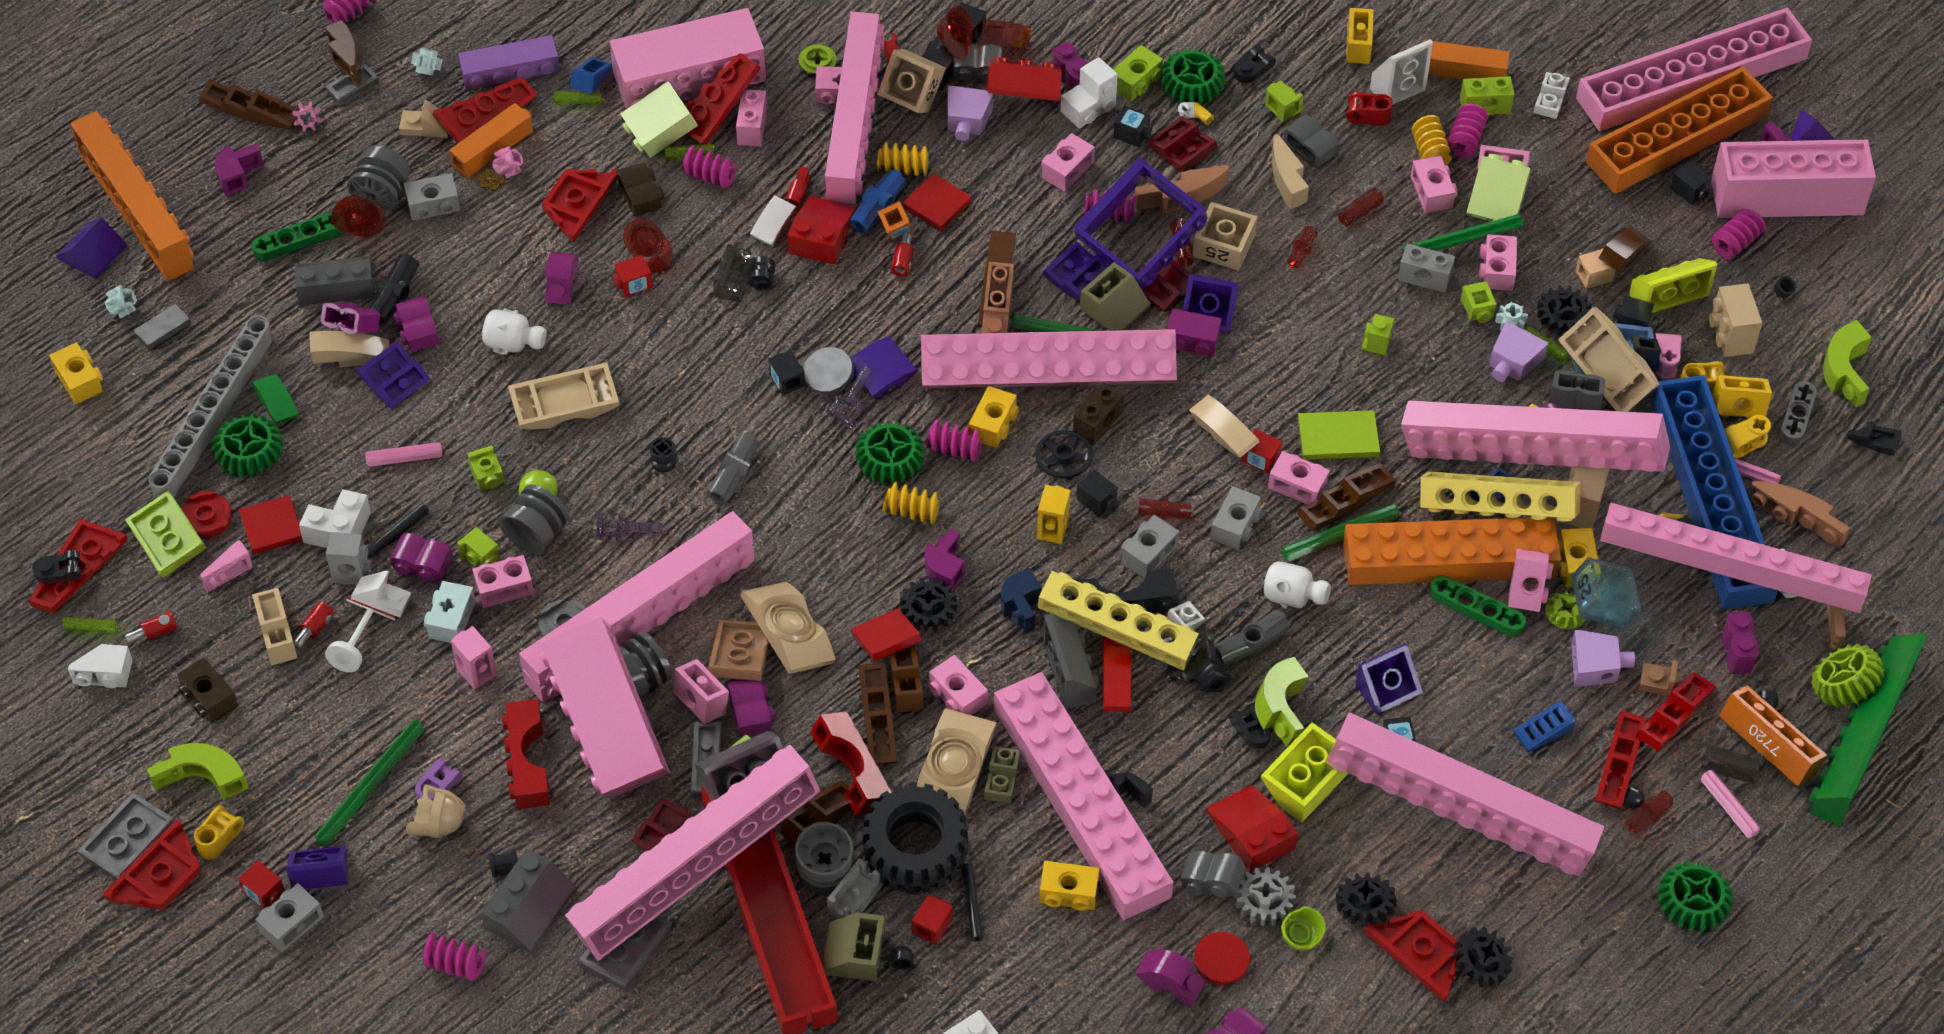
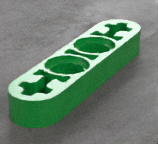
M328 212L260 236L251 245L254 257L259 261H268L339 236L346 228L344 218L341 213ZM308 229L317 230L315 234L310 236L304 234ZM285 237L293 238L291 243H281V240Z
M1438 576L1432 580L1430 596L1436 602L1507 636L1517 637L1523 633L1526 618L1520 611L1508 607L1449 577ZM1442 587L1447 588L1442 592L1438 591V589H1441ZM1467 596L1472 599L1473 603L1464 605L1460 603L1459 598ZM1484 608H1493L1497 614L1486 616L1482 610ZM1501 614H1503L1504 617H1502V621H1499ZM1513 621L1518 622L1514 626L1509 625V623H1512Z

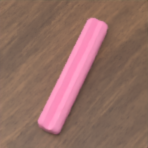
M437 442L368 451L365 457L367 466L371 467L442 457L443 453L441 443Z
M1734 458L1741 476L1754 481L1779 484L1781 479L1779 474Z
M1713 770L1705 772L1701 778L1702 783L1747 838L1756 836L1760 830L1758 824Z

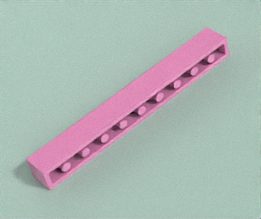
M1610 503L1600 541L1857 613H1860L1872 576L1868 573L1615 503Z

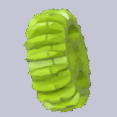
M1859 643L1853 647L1847 645L1846 648H1838L1835 653H1829V657L1821 659L1822 664L1815 666L1816 671L1812 674L1813 680L1811 683L1818 698L1829 707L1833 705L1836 708H1840L1842 705L1849 707L1851 703L1858 704L1859 700L1867 699L1868 694L1875 693V687L1882 685L1880 680L1885 677L1883 673L1885 669L1877 652L1870 649L1867 645L1861 646Z

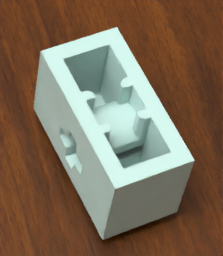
M442 581L440 589L434 592L431 612H427L424 619V627H427L429 639L451 643V640L459 632L465 631L476 602L473 587Z

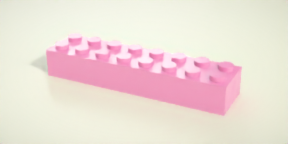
M853 11L850 13L825 173L827 200L856 204L857 195H862L863 181L861 179L862 174L865 175L866 160L864 159L865 154H868L869 150L868 133H871L872 130L871 112L874 113L875 110L874 92L878 90L877 73L881 71L882 58H880V53L884 51L885 42L883 37L884 24H880L879 14Z

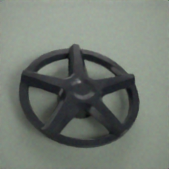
M1059 430L1047 434L1039 441L1035 450V458L1039 469H1042L1048 475L1071 480L1089 468L1093 459V451L1090 443L1082 435L1073 431ZM1059 434L1070 435L1066 443L1056 444L1049 439ZM1077 438L1085 443L1088 454L1074 452ZM1042 444H1045L1053 452V455L1042 461L1040 458V448ZM1071 461H1086L1080 469L1072 472ZM1061 463L1064 473L1055 472L1046 466Z

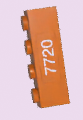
M1748 685L1731 693L1719 715L1730 728L1741 735L1749 745L1759 751L1797 786L1813 779L1827 757V754Z

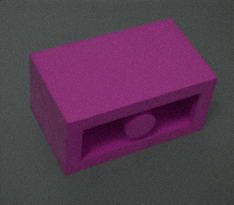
M1172 309L1167 329H1175L1177 351L1182 350L1214 357L1220 336L1222 318Z

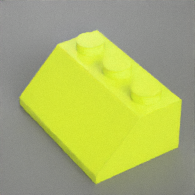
M1699 258L1692 261H1684L1670 268H1662L1651 274L1639 275L1632 280L1629 295L1630 297L1653 303L1652 313L1709 296L1717 263L1716 261Z
M1313 722L1261 775V779L1279 806L1301 823L1349 774L1337 771L1326 763L1335 738Z

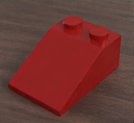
M810 196L795 216L787 235L788 254L836 265L851 227L849 220L857 210V206Z
M1252 784L1205 809L1235 854L1240 856L1249 873L1255 871V868H1260L1296 849L1297 830L1284 812Z

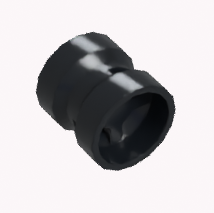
M757 256L752 259L750 267L752 272L748 280L752 288L760 291L772 288L773 274L776 267L775 261L767 256Z
M666 437L654 439L649 446L653 469L662 473L673 470L677 463L674 442Z

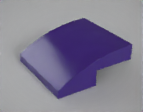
M1076 241L1043 271L1042 275L1063 292L1080 301L1081 290L1110 265L1098 254L1093 257Z
M890 336L870 344L850 358L855 375L875 399L879 398L894 384L900 387L918 372Z
M398 341L356 371L367 386L390 409L430 380V377L417 360L414 359L412 361Z

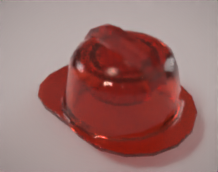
M954 6L948 10L946 16L939 20L936 29L941 45L946 47L954 57L964 59L968 56L974 29L973 21L966 9Z
M347 196L338 201L332 209L331 221L334 227L341 232L359 237H369L379 232L383 227L385 213L381 205L375 201L359 196Z
M637 218L630 221L623 233L624 244L633 257L642 255L651 273L665 271L672 262L673 251L661 228L645 218Z

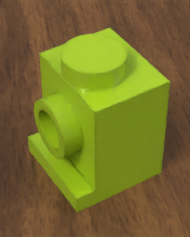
M1280 80L1277 83H1272L1266 89L1265 106L1282 122L1302 111L1303 95L1301 93L1296 95L1295 91Z
M1487 281L1463 286L1460 302L1461 305H1464L1470 321L1478 320L1479 323H1485L1494 317L1497 304Z
M1375 314L1372 323L1367 322L1361 350L1386 356L1392 336L1394 318Z
M492 445L467 453L470 469L480 491L493 489L505 483L503 471Z
M477 527L457 542L460 558L463 560L467 558L469 563L475 567H480L483 564H492L500 560L498 544Z

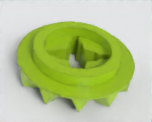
M824 45L808 46L799 55L800 68L805 70L807 75L812 73L816 75L817 66L835 67L837 63L835 52ZM817 56H819L820 59L819 65L815 64Z
M1565 591L1563 594L1556 592L1552 598L1548 599L1545 613L1553 625L1562 629H1574L1586 621L1588 609L1585 600H1581L1578 594L1572 595ZM1563 605L1567 608L1572 607L1571 613L1567 610L1562 611Z

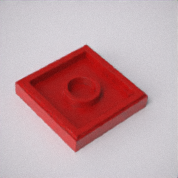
M933 173L903 202V208L937 230L942 231L972 202V196Z
M290 495L239 509L253 555L303 541Z
M898 608L851 628L854 639L874 662L922 641L920 633Z

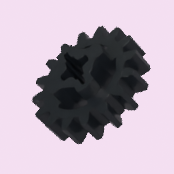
M1558 285L1557 291L1549 288L1548 294L1542 293L1541 300L1538 301L1537 317L1541 318V325H1549L1548 331L1555 328L1557 329V334L1560 335L1562 331L1567 332L1591 310L1592 303H1587V295L1580 296L1581 290L1578 289L1573 292L1571 286H1568L1567 290H1563L1562 286Z
M930 577L929 582L919 578V584L910 582V589H903V597H900L901 612L909 622L914 621L916 629L922 625L924 631L927 632L929 626H933V629L937 631L939 624L946 627L948 626V619H954V612L957 611V595L952 593L951 585L944 587V580L942 579L935 583L933 577Z
M1368 872L1362 878L1358 873L1355 874L1354 880L1347 877L1345 878V885H1338V892H1336L1337 912H1342L1344 920L1350 917L1351 924L1353 925L1361 921L1363 927H1366L1367 922L1377 926L1378 919L1386 922L1387 914H1394V907H1396L1395 888L1390 887L1389 880L1381 882V875L1370 878V873Z
M1484 926L1479 931L1476 927H1473L1469 932L1465 931L1459 937L1460 939L1454 943L1456 950L1452 953V957L1458 958L1454 966L1463 969L1460 976L1468 975L1470 977V984L1478 981L1480 988H1483L1487 983L1490 987L1501 983L1513 969L1509 965L1514 961V958L1507 955L1512 948L1504 947L1503 943L1506 939L1505 937L1496 938V930L1489 934Z

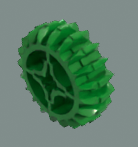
M1185 48L1183 53L1176 51L1175 56L1169 55L1168 60L1163 64L1161 71L1162 88L1165 89L1166 95H1171L1173 101L1179 99L1180 103L1197 102L1200 105L1203 101L1210 103L1212 98L1217 99V96L1223 90L1225 83L1224 65H1221L1220 59H1215L1213 53L1207 55L1205 49L1202 52H1198L1196 48L1193 51Z
M243 413L242 418L237 419L233 416V422L224 421V428H217V435L213 436L214 444L212 447L215 460L224 471H229L232 476L238 473L243 478L245 474H249L253 478L256 472L263 475V469L272 470V463H278L279 456L282 455L283 439L280 430L272 420L267 421L264 415L257 418L255 413L251 417H247Z
M887 420L885 425L881 426L877 422L875 429L868 426L866 433H861L860 440L856 443L855 458L857 459L859 469L863 470L865 477L871 475L873 482L880 479L882 485L886 481H890L893 485L896 480L904 483L905 477L912 479L914 472L919 473L920 465H923L924 462L923 454H925V447L922 444L921 436H917L915 429L909 430L908 424L901 427L898 420L894 425L890 424Z
M1690 859L1686 862L1685 866L1678 862L1675 868L1670 867L1666 875L1662 876L1657 890V895H1659L1658 905L1662 906V914H1670L1668 918L1669 923L1673 921L1678 922L1679 929L1685 925L1688 926L1689 932H1692L1694 927H1697L1700 933L1705 931L1706 927L1712 931L1716 924L1721 925L1731 912L1730 907H1732L1734 902L1732 897L1733 888L1728 887L1729 878H1721V870L1714 872L1712 871V864L1704 867L1701 860L1697 862V865H1693ZM1674 888L1679 892L1678 895L1682 898V902L1677 899ZM1709 890L1713 893L1717 904L1712 901V897L1708 893Z

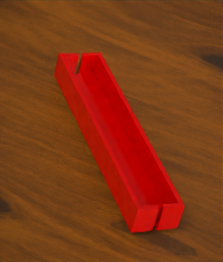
M701 787L702 804L705 809L711 800L704 787ZM772 828L726 863L724 868L781 1033L799 1034L808 1031V1025L811 1024L813 1029L838 1022L837 1005L776 834Z

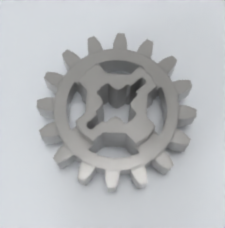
M1266 867L1265 873H1261L1258 868H1255L1254 875L1246 872L1244 880H1241L1235 895L1236 908H1242L1241 916L1250 915V923H1254L1258 919L1261 926H1264L1266 921H1270L1272 926L1276 925V918L1284 921L1286 913L1292 912L1296 895H1293L1294 885H1288L1289 877L1286 876L1281 879L1279 877L1280 871L1277 870L1274 874H1271L1269 867Z

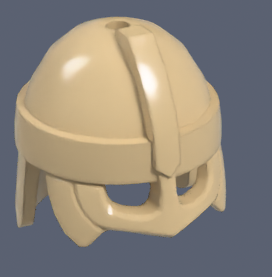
M426 784L423 787V797L417 800L418 806L415 819L407 824L406 831L408 835L442 838L455 832L460 827L466 805L450 791ZM433 794L435 796L434 800L429 799L428 795Z

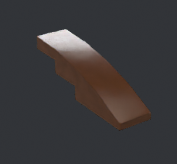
M211 79L199 97V102L230 115L288 130L291 129L297 119L296 116L292 115V112H299L300 110L258 89L251 93L235 84L230 89Z
M991 230L978 327H982L989 262L1013 264L1016 233Z
M1378 463L1344 477L1339 486L1322 492L1318 500L1301 506L1297 515L1312 531L1318 530L1374 499L1395 484L1396 479L1381 463Z
M885 662L858 665L868 751L876 765L897 763Z

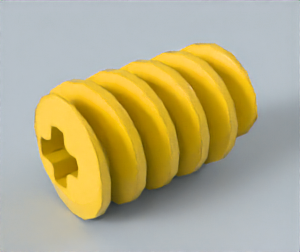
M1427 115L1418 119L1412 126V135L1417 144L1420 158L1426 159L1441 156L1444 165H1448L1452 157L1449 155L1450 148L1448 141L1445 139L1440 118L1435 115Z
M885 142L882 149L880 148L878 151L877 172H881L883 166L886 172L891 171L893 167L899 172L904 168L905 175H910L913 169L915 176H919L923 170L926 177L928 169L926 146H923L921 152H918L916 145L913 146L911 151H908L907 144H904L902 150H899L897 143H894L892 149H889L888 143Z
M894 482L892 487L886 492L882 512L886 513L890 508L891 515L895 516L900 511L902 518H906L910 513L911 520H916L920 515L922 523L927 522L930 517V523L934 525L939 512L937 492H934L931 498H928L926 489H924L921 495H918L917 487H914L912 492L908 493L906 484L899 491L897 482Z

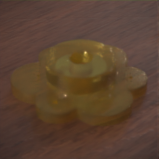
M487 168L485 172L477 175V180L483 189L488 188L491 191L499 189V185L505 183L504 177L492 168Z

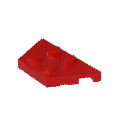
M565 169L542 202V210L572 242H575L616 183V170L618 169H612L611 173H597V169H586L583 171Z
M176 819L103 893L105 900L164 910L201 872L198 860L180 820Z
M1423 910L1411 912L1404 917L1390 918L1387 923L1377 926L1368 924L1365 927L1364 933L1440 1000L1443 1002L1447 1000L1457 969L1454 964L1458 961V958L1452 957V953L1456 950L1454 943L1457 940Z

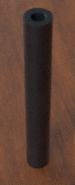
M421 503L368 547V558L371 559L429 511L428 507Z
M966 863L963 865L962 871L972 941L979 942L983 940L974 870L973 864Z

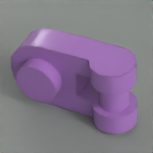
M438 759L415 785L417 799L423 797V787L426 784L449 791L460 782L463 773L456 768H449L445 761ZM443 776L444 779L441 781L437 777ZM433 794L428 795L429 799L434 800L435 796Z

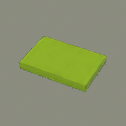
M1374 410L1298 413L1303 460L1380 456Z
M169 490L125 519L163 578L207 549Z

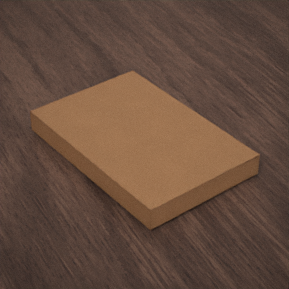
M719 620L708 670L714 677L761 681L769 641L759 625L755 622Z

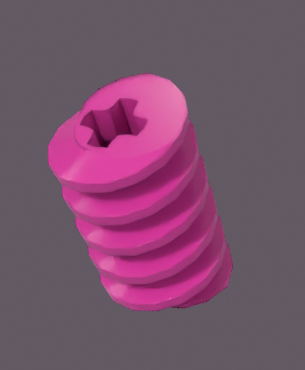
M326 0L323 4V9L331 25L339 20L347 24V16L350 19H354V11L362 14V7L369 9V1L376 4V0Z
M1466 104L1458 110V115L1447 139L1451 153L1461 158H1470L1475 154L1483 128L1488 120L1487 110L1476 104Z
M691 145L683 160L682 169L687 176L694 175L696 179H703L704 182H711L715 186L720 184L724 189L730 187L737 171V164L734 163L731 166V158L729 157L722 163L721 154H718L713 159L712 151H709L705 157V150L703 148H700L696 154L695 145Z
M1094 189L1091 196H1089L1087 190L1085 215L1101 199L1096 189ZM1133 193L1130 200L1126 197L1105 221L1109 222L1112 216H1114L1115 223H1119L1121 217L1124 218L1125 224H1129L1131 218L1134 220L1136 194Z
M1741 210L1738 215L1734 216L1719 231L1713 234L1712 245L1714 250L1721 257L1732 259L1733 255L1739 254L1741 250L1747 247V244L1753 242V239H1756L1766 230L1765 221L1753 210Z
M936 419L930 427L926 440V449L931 446L933 452H938L941 448V452L944 455L948 454L951 450L952 457H957L961 454V458L966 460L970 456L971 461L975 463L981 451L983 438H979L977 429H975L972 435H969L968 427H965L962 433H960L958 424L952 430H949V422L947 421L941 428L939 426V419Z
M432 932L429 935L423 952L426 968L431 969L435 967L439 972L445 970L449 975L456 973V976L459 978L466 976L469 981H474L478 978L486 961L485 947L480 954H477L478 946L475 944L467 951V942L465 941L457 948V940L455 938L451 939L450 943L446 945L447 938L445 935H442L438 942H436V933Z

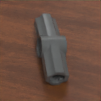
M741 432L732 445L731 450H728L718 468V474L706 493L711 500L716 503L726 504L730 499L737 483L741 482L751 464L750 460L760 443L754 434Z
M1274 610L1257 623L1246 625L1241 633L1215 644V651L1224 667L1245 657H1258L1263 652L1265 646L1290 629V624L1281 611Z

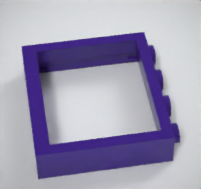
M1139 157L1073 229L1077 239L1110 265L1115 262L1132 274L1140 288L1143 289L1146 285L1154 282L1157 273L1163 266L1167 267L1172 262L1174 255L1179 249H1184L1188 245L1190 237L1196 231L1204 228L1208 216L1206 209ZM1145 178L1193 216L1138 274L1091 237V235Z

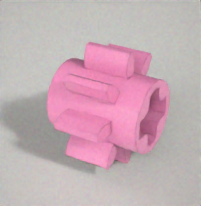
M312 101L308 103V106H303L302 103H299V112H292L293 116L298 117L294 122V126L300 124L303 126V132L306 131L307 127H311L315 131V122H322V118L317 116L321 108L314 109ZM306 111L311 112L310 115L313 117L308 122L304 121V116H302L306 114Z
M508 146L494 153L496 159L493 160V167L499 175H505L506 178H509L522 171L519 166L523 164V158L516 149L511 150Z

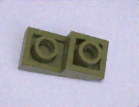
M994 746L984 791L985 800L1011 804L1021 750Z

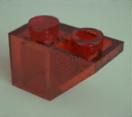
M983 20L981 45L994 44L1006 49L1029 50L1031 26L1007 21Z

